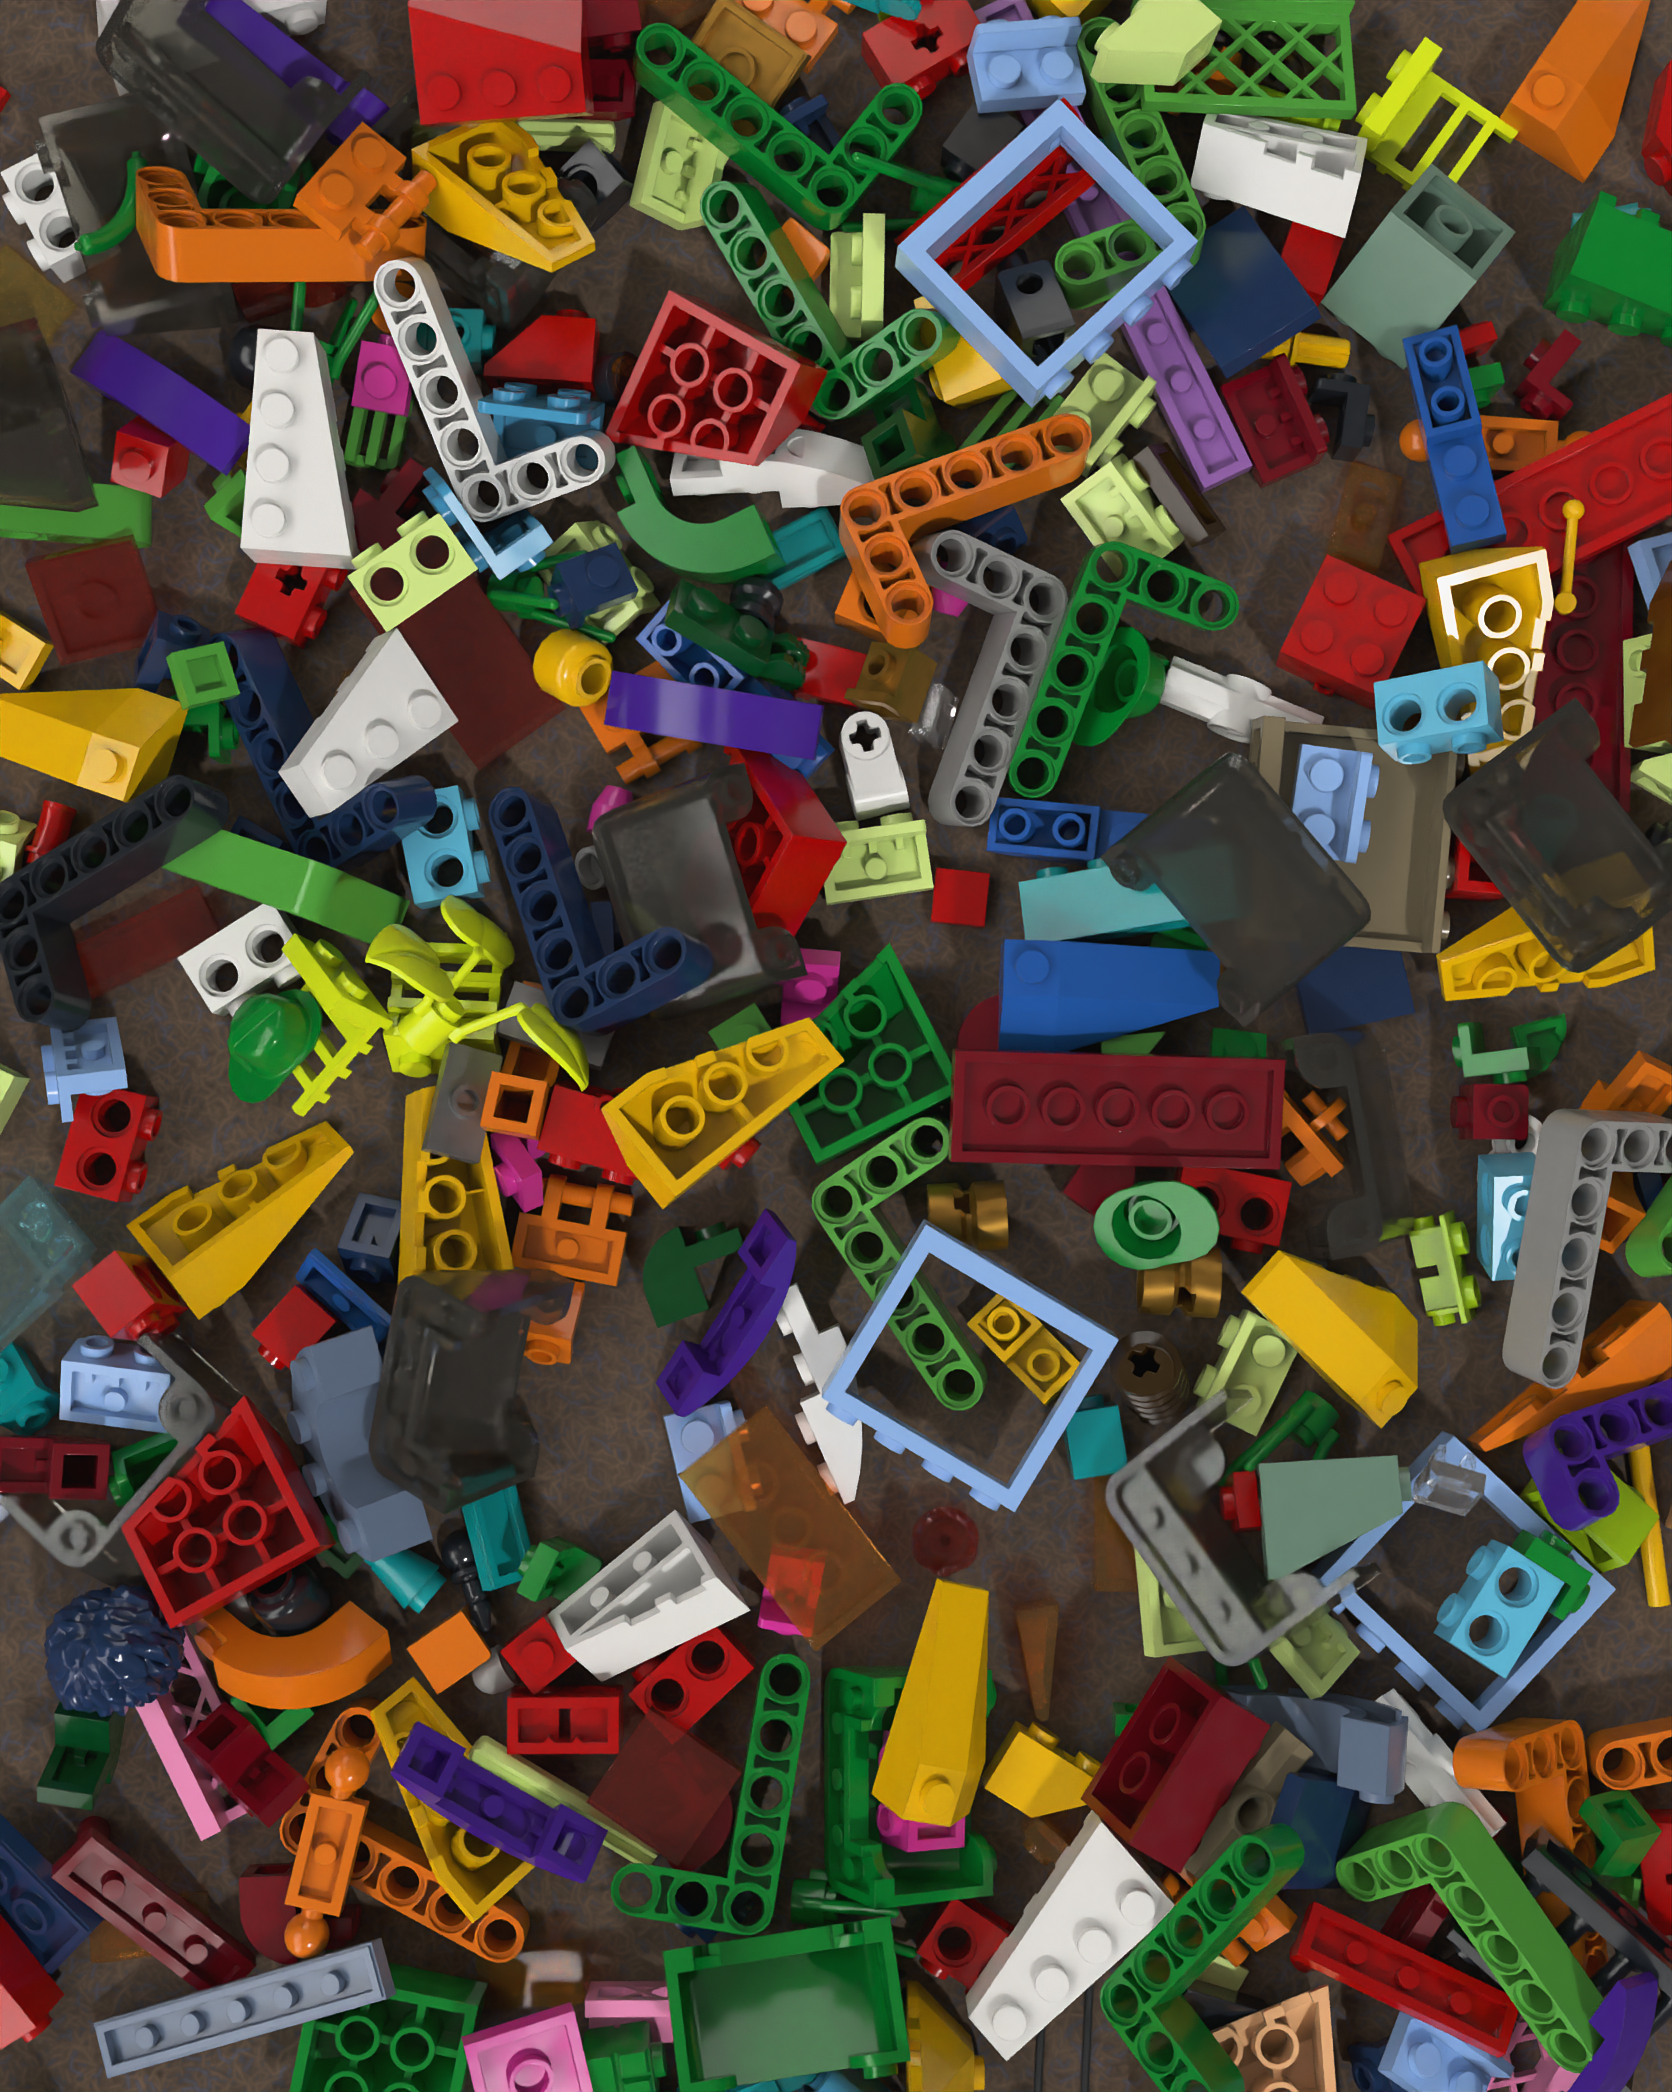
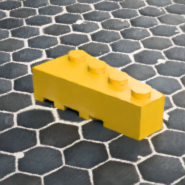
M436 1086L415 1091L407 1095L405 1100L396 1320L414 1318L519 1295L487 1133L480 1161L476 1164L421 1151Z

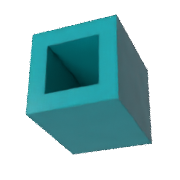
M1103 1394L1085 1395L1063 1432L1070 1475L1074 1480L1129 1471L1118 1405L1113 1401L1104 1402Z

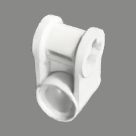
M869 711L851 715L844 723L840 733L839 749L846 771L847 789L856 820L860 821L910 808L905 779L901 766L896 759L886 722L878 714ZM864 726L867 734L876 733L878 737L873 741L870 751L864 752L861 744H851L850 742L855 737L857 727Z

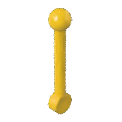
M1576 499L1567 501L1562 509L1563 515L1567 519L1560 594L1554 599L1553 605L1555 611L1562 615L1571 613L1577 604L1576 597L1572 594L1578 520L1584 515L1585 508L1583 503Z

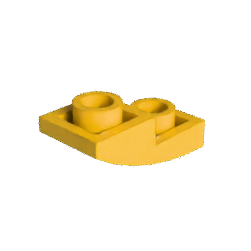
M998 1293L967 1323L976 1335L1045 1406L1066 1387L1080 1364L1032 1313Z

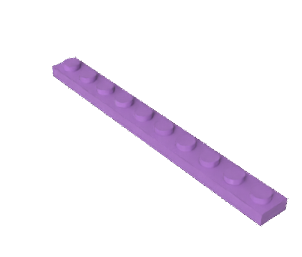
M997 0L974 11L981 24L996 19L1007 21L1034 20L1025 0ZM1073 106L1077 114L1079 115L1081 121L1086 126L1077 106ZM1048 108L1015 110V113L1020 123L1024 125L1023 130H1025ZM1074 159L1068 164L1066 173H1076L1083 168ZM1097 182L1063 210L1076 238L1132 219ZM1129 251L1121 252L1117 255L1126 261H1135L1140 258L1134 252ZM1164 285L1150 298L1154 304L1140 321L1132 327L1124 322L1120 328L1145 379L1150 376L1157 381L1153 391L1155 400L1201 493H1204L1250 471L1252 463Z

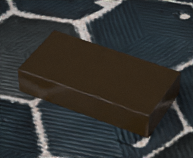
M1167 442L1149 445L1132 458L1134 464L1192 548L1211 542L1227 530Z

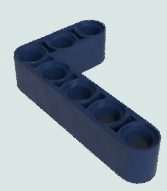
M259 627L221 632L210 638L208 644L224 641L240 691L238 696L224 702L295 854L341 871L355 869L365 865L434 817L437 809V797L433 786L423 776L411 775L372 784L332 812L309 818L278 772L312 726L314 719L276 638L271 632Z
M510 786L502 789L495 795L489 807V822L550 1011L557 1022L587 1035L601 1037L689 992L707 980L713 967V955L710 948L702 941L672 927L656 929L605 957L558 813L554 806L519 787ZM682 950L681 958L674 966L675 957ZM572 954V959L570 960V962H569V964H568V959H569L570 955ZM635 975L634 983L632 987L628 990L629 982ZM589 1000L588 1008L586 1009L585 1013L583 1014L584 1006L586 1005L587 1001Z

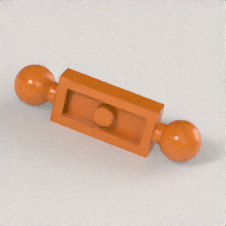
M1480 415L1482 436L1492 475L1507 476L1591 433L1589 431H1576L1568 435L1564 440H1558L1559 421ZM1415 419L1402 429L1399 445L1402 453L1408 459L1415 462H1425L1427 459L1418 419Z
M341 1747L328 1757L325 1764V1777L331 1786V1791L315 1788L310 1796L284 1903L302 1908L301 1913L294 1916L288 1922L284 1933L287 1949L299 1958H313L326 1948L329 1942L330 1930L323 1915L329 1914L339 1917L344 1909L370 1802L352 1797L353 1792L365 1784L370 1773V1764L367 1756L355 1747Z

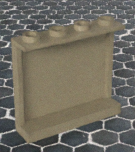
M1261 716L1252 720L1241 850L1244 851L1252 916L1235 919L1233 937L1415 953H1440L1441 943L1447 941L1450 931V915L1448 911H1444L1445 891L1451 888L1455 876V860L1452 856H1449L1450 835L1456 833L1460 821V806L1458 802H1454L1455 780H1460L1464 771L1465 754L1448 751L1432 754V758L1424 763L1402 764L1392 759L1378 745L1377 729L1286 721V717ZM1299 744L1373 753L1372 764L1379 765V782L1374 798H1366L1363 819L1371 821L1369 844L1366 853L1358 852L1356 864L1283 853Z

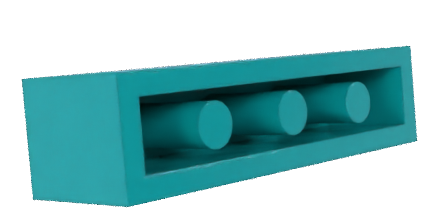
M1208 838L1193 842L1191 851L1172 854L1171 848H1153L1139 852L1140 860L1120 863V859L1117 857H1106L1088 861V870L1071 873L1068 872L1067 867H1050L1036 871L1037 879L1019 882L1025 940L1099 943L1252 916L1244 851L1230 844H1225L1224 838Z

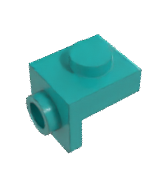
M10 1341L0 1350V1425L17 1435L31 1436L35 1431L47 1425L50 1419L60 1411V1394L44 1385L25 1350Z

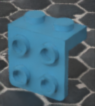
M506 382L504 388H493V393L478 400L477 412L493 414L495 429L507 459L581 431L593 429L603 432L605 402L590 401L591 392L584 390L558 389V394L539 395L537 394L536 385ZM579 444L575 453L577 462L584 469L596 470L599 462L597 453L589 445Z
M432 467L423 472L430 485L423 489L422 492L449 527L455 523L458 524L461 530L454 535L480 573L489 567L496 577L501 580L515 569H518L519 572H524L544 559L546 556L544 549L554 542L543 525L526 509L510 514L481 534L441 476Z

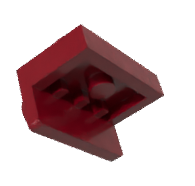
M1285 353L1274 356L1270 365L1219 387L1217 392L1252 463L1251 470L1260 489L1320 463L1328 451L1326 446L1330 441L1328 429L1319 413L1312 414L1304 396L1308 393L1305 377L1297 364L1290 365Z

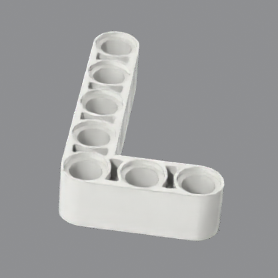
M411 256L391 260L380 266L374 278L375 295L456 497L471 519L480 522L493 521L591 485L609 473L615 463V446L607 435L593 429L581 431L507 459L490 414L477 412L478 400L483 398V395L435 273L430 265L420 258ZM400 269H405L414 278L415 292L410 299L402 296L396 288L395 278ZM421 322L431 326L436 333V347L432 352L422 348L417 341V327ZM441 375L449 377L457 386L458 396L454 404L445 402L438 394L437 383ZM461 428L470 430L478 439L479 448L475 456L466 454L460 448L458 433ZM579 444L589 445L597 453L599 462L595 471L585 470L577 462L575 453ZM530 462L540 464L547 471L549 481L546 489L536 488L528 480L526 471ZM484 480L492 483L498 490L499 503L497 507L488 506L479 497L478 487L481 481Z

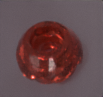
M953 1507L934 1508L924 1513L913 1527L911 1538L913 1556L920 1565L931 1573L943 1577L950 1576L968 1568L974 1562L978 1552V1529L974 1521L959 1509ZM942 1536H948L950 1538V1542L948 1545H942L940 1543V1538Z

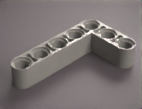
M950 530L922 536L915 541L911 548L926 583L994 616L930 789L928 806L933 818L942 825L974 827L983 824L993 812L1066 610L1068 597L1063 583L1054 575L966 533ZM939 545H942L948 554V564L945 570L937 562L936 554ZM986 566L991 570L994 577L991 591L986 588L983 581V573ZM1032 589L1036 591L1039 599L1036 612L1033 611L1029 603V595ZM1014 638L1018 641L1021 649L1018 662L1014 661L1010 650ZM996 688L1001 693L1003 699L1002 708L999 713L995 711L992 703L993 693ZM978 739L983 743L985 750L984 758L980 764L974 757V745ZM959 790L964 792L967 801L966 808L961 815L955 805L956 795Z
M1563 1108L1552 1112L1543 1122L1538 1141L1503 1343L1502 1358L1505 1366L1510 1371L1552 1389L1564 1387L1576 1374L1613 1171L1672 1173L1671 1119L1648 1112Z

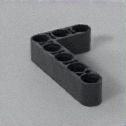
M172 775L0 883V952L16 1010L23 1020L68 1032L76 1031L86 1023L92 1007L91 996L70 923L219 832L224 827L230 810L229 801L225 793L184 775Z

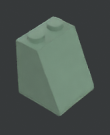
M1431 164L1391 209L1320 303L1332 311L1338 321L1346 326H1350L1370 342L1381 356L1392 360L1404 370L1407 364L1402 339L1437 330L1516 231L1436 166Z
M1398 1455L1257 1464L1256 1479L1262 1524L1261 1539L1265 1577L1268 1580L1281 1579L1403 1514L1402 1501H1411L1412 1499L1408 1466L1399 1467Z

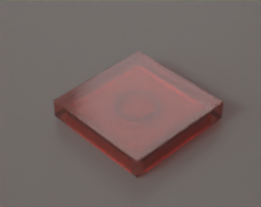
M133 534L27 559L25 567L61 666L142 647L159 609Z
M651 1705L588 1797L586 1803L679 1866L742 1774L743 1769Z

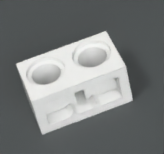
M58 143L0 172L10 192L2 195L3 200L18 225L27 223L34 236L33 239L27 241V245L43 272L51 268L62 282L65 283L120 254L117 246L91 256H85L80 251H76L74 243L69 247L59 248V242L66 233L78 231V237L75 241L78 242L80 235L95 231L104 226L105 223L73 162ZM54 185L53 192L48 198L42 201H35V196L42 187Z
M265 904L258 906L178 957V960L210 1011L221 1016L230 1013L233 1017L235 1011L244 1001L260 994L275 983L279 989H282L302 978L284 953L278 960L267 963L263 959L261 947L269 936L280 934L285 945L294 933L300 935L285 911ZM233 963L238 970V981L231 990L221 992L216 984V974L223 965Z

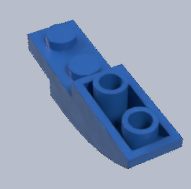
M1457 325L1403 338L1404 354L1438 510L1442 515L1451 555L1506 541L1507 532L1482 436V423Z
M670 600L666 602L636 637V640L678 682L798 701L789 691L780 690L779 686H773L759 677L756 679L665 626L664 620ZM820 734L816 760L768 754L792 770L794 769L801 773L808 780L835 749Z
M998 797L993 812L990 815L986 850L1003 855L1078 866H1087L1088 861L1106 857H1117L1120 859V863L1140 860L1139 852L1153 848H1171L1172 854L1191 851L1193 842L1211 838L1212 821L1210 819L1102 810L1100 806Z

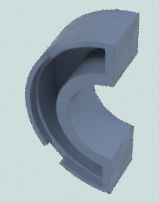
M372 1325L301 1349L296 1359L290 1363L294 1411L287 1414V1424L294 1441L302 1446L307 1463L302 1467L303 1478L312 1496H320L323 1505L337 1528L338 1537L344 1550L348 1554L356 1552L365 1560L375 1562L433 1539L418 1485L409 1481L398 1468L382 1432L378 1414L377 1392L380 1382L386 1380L387 1377Z
M1218 1685L1268 1724L1272 1725L1274 1721H1277L1313 1752V1756L1301 1769L1300 1773H1337V1786L1359 1791L1360 1800L1375 1804L1394 1803V1795L1404 1790L1408 1716H1402L1401 1710L1376 1701L1332 1692H1326L1322 1697L1311 1700L1302 1688H1289L1287 1694L1262 1692L1257 1685Z

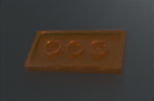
M766 1405L761 1407L678 1474L815 1652L902 1581Z

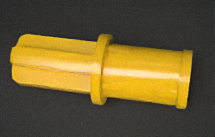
M1300 331L1260 358L1272 360L1274 356L1285 353L1291 366L1297 362L1343 369L1349 360L1351 344L1345 338Z

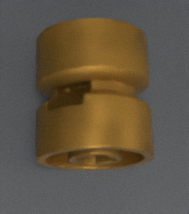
M1004 1180L975 1181L968 1190H963L958 1183L927 1184L928 1221L965 1244H972L977 1251L1008 1250V1214Z
M1212 1247L1206 1255L1194 1260L1164 1265L1154 1269L1137 1270L1136 1300L1139 1314L1169 1316L1174 1308H1180L1186 1317H1217L1222 1290V1257L1220 1248Z

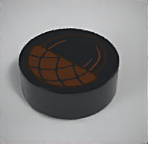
M626 351L604 355L598 361L594 372V384L600 399L606 405L613 408L617 407L638 360V357Z

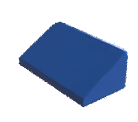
M317 1248L309 1252L295 1275L296 1280L352 1331L372 1325L378 1345L396 1330L399 1323Z

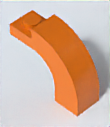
M523 981V984L544 991L542 984ZM510 1040L501 1072H491L480 1127L485 1131L539 1141L554 1086L562 1082L565 1069L548 1053Z
M1638 1050L1611 1084L1598 1079L1579 1109L1648 1112L1662 1116L1672 1104V1066ZM1613 1171L1599 1247V1249L1610 1254L1617 1250L1647 1215L1634 1189L1633 1172Z
M351 1601L347 1602L318 1627L306 1633L290 1637H270L259 1634L246 1627L223 1607L195 1622L197 1634L194 1636L195 1642L202 1653L213 1661L219 1687L242 1701L261 1707L303 1709L324 1705L346 1697L364 1687L393 1663L388 1630Z

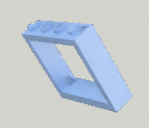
M1058 98L898 245L895 267L1032 408L1045 395L1051 400L1058 392L1061 394L1074 379L1070 372L1084 359L1090 364L1099 359L1114 342L1111 334L1124 322L1132 327L1140 321L1153 306L1154 302L1150 298L1164 285L1169 290H1172L1180 283L1181 278L1194 267L1190 259L1198 240ZM1061 145L1163 251L1037 367L936 263L935 259L1052 151Z
M923 1219L822 1387V1398L829 1402L826 1410L841 1421L854 1426L857 1420H860L877 1430L873 1437L888 1449L902 1454L905 1448L924 1458L921 1466L937 1478L950 1483L954 1476L972 1487L969 1492L970 1496L984 1506L997 1511L1000 1505H1003L1015 1512L1119 1339L1110 1329ZM928 1253L933 1254L1089 1347L1007 1484L847 1389Z
M1442 1431L1408 1467L1412 1499L1411 1501H1402L1403 1514L1449 1466L1518 1533L1524 1529L1539 1538L1545 1529L1566 1542L1454 1435ZM1403 1514L1328 1553L1310 1572L1321 1584L1314 1593L1337 1615L1347 1608L1361 1622L1354 1631L1378 1654L1385 1646L1389 1648L1401 1660L1394 1669L1418 1692L1425 1685L1431 1688L1441 1698L1434 1707L1458 1730L1465 1723L1476 1732L1485 1730L1616 1590L1573 1549L1568 1558L1593 1573L1587 1583L1590 1585V1592L1586 1601L1577 1612L1573 1614L1569 1612L1564 1620L1554 1616L1523 1649L1506 1679L1499 1675L1472 1704L1342 1581Z

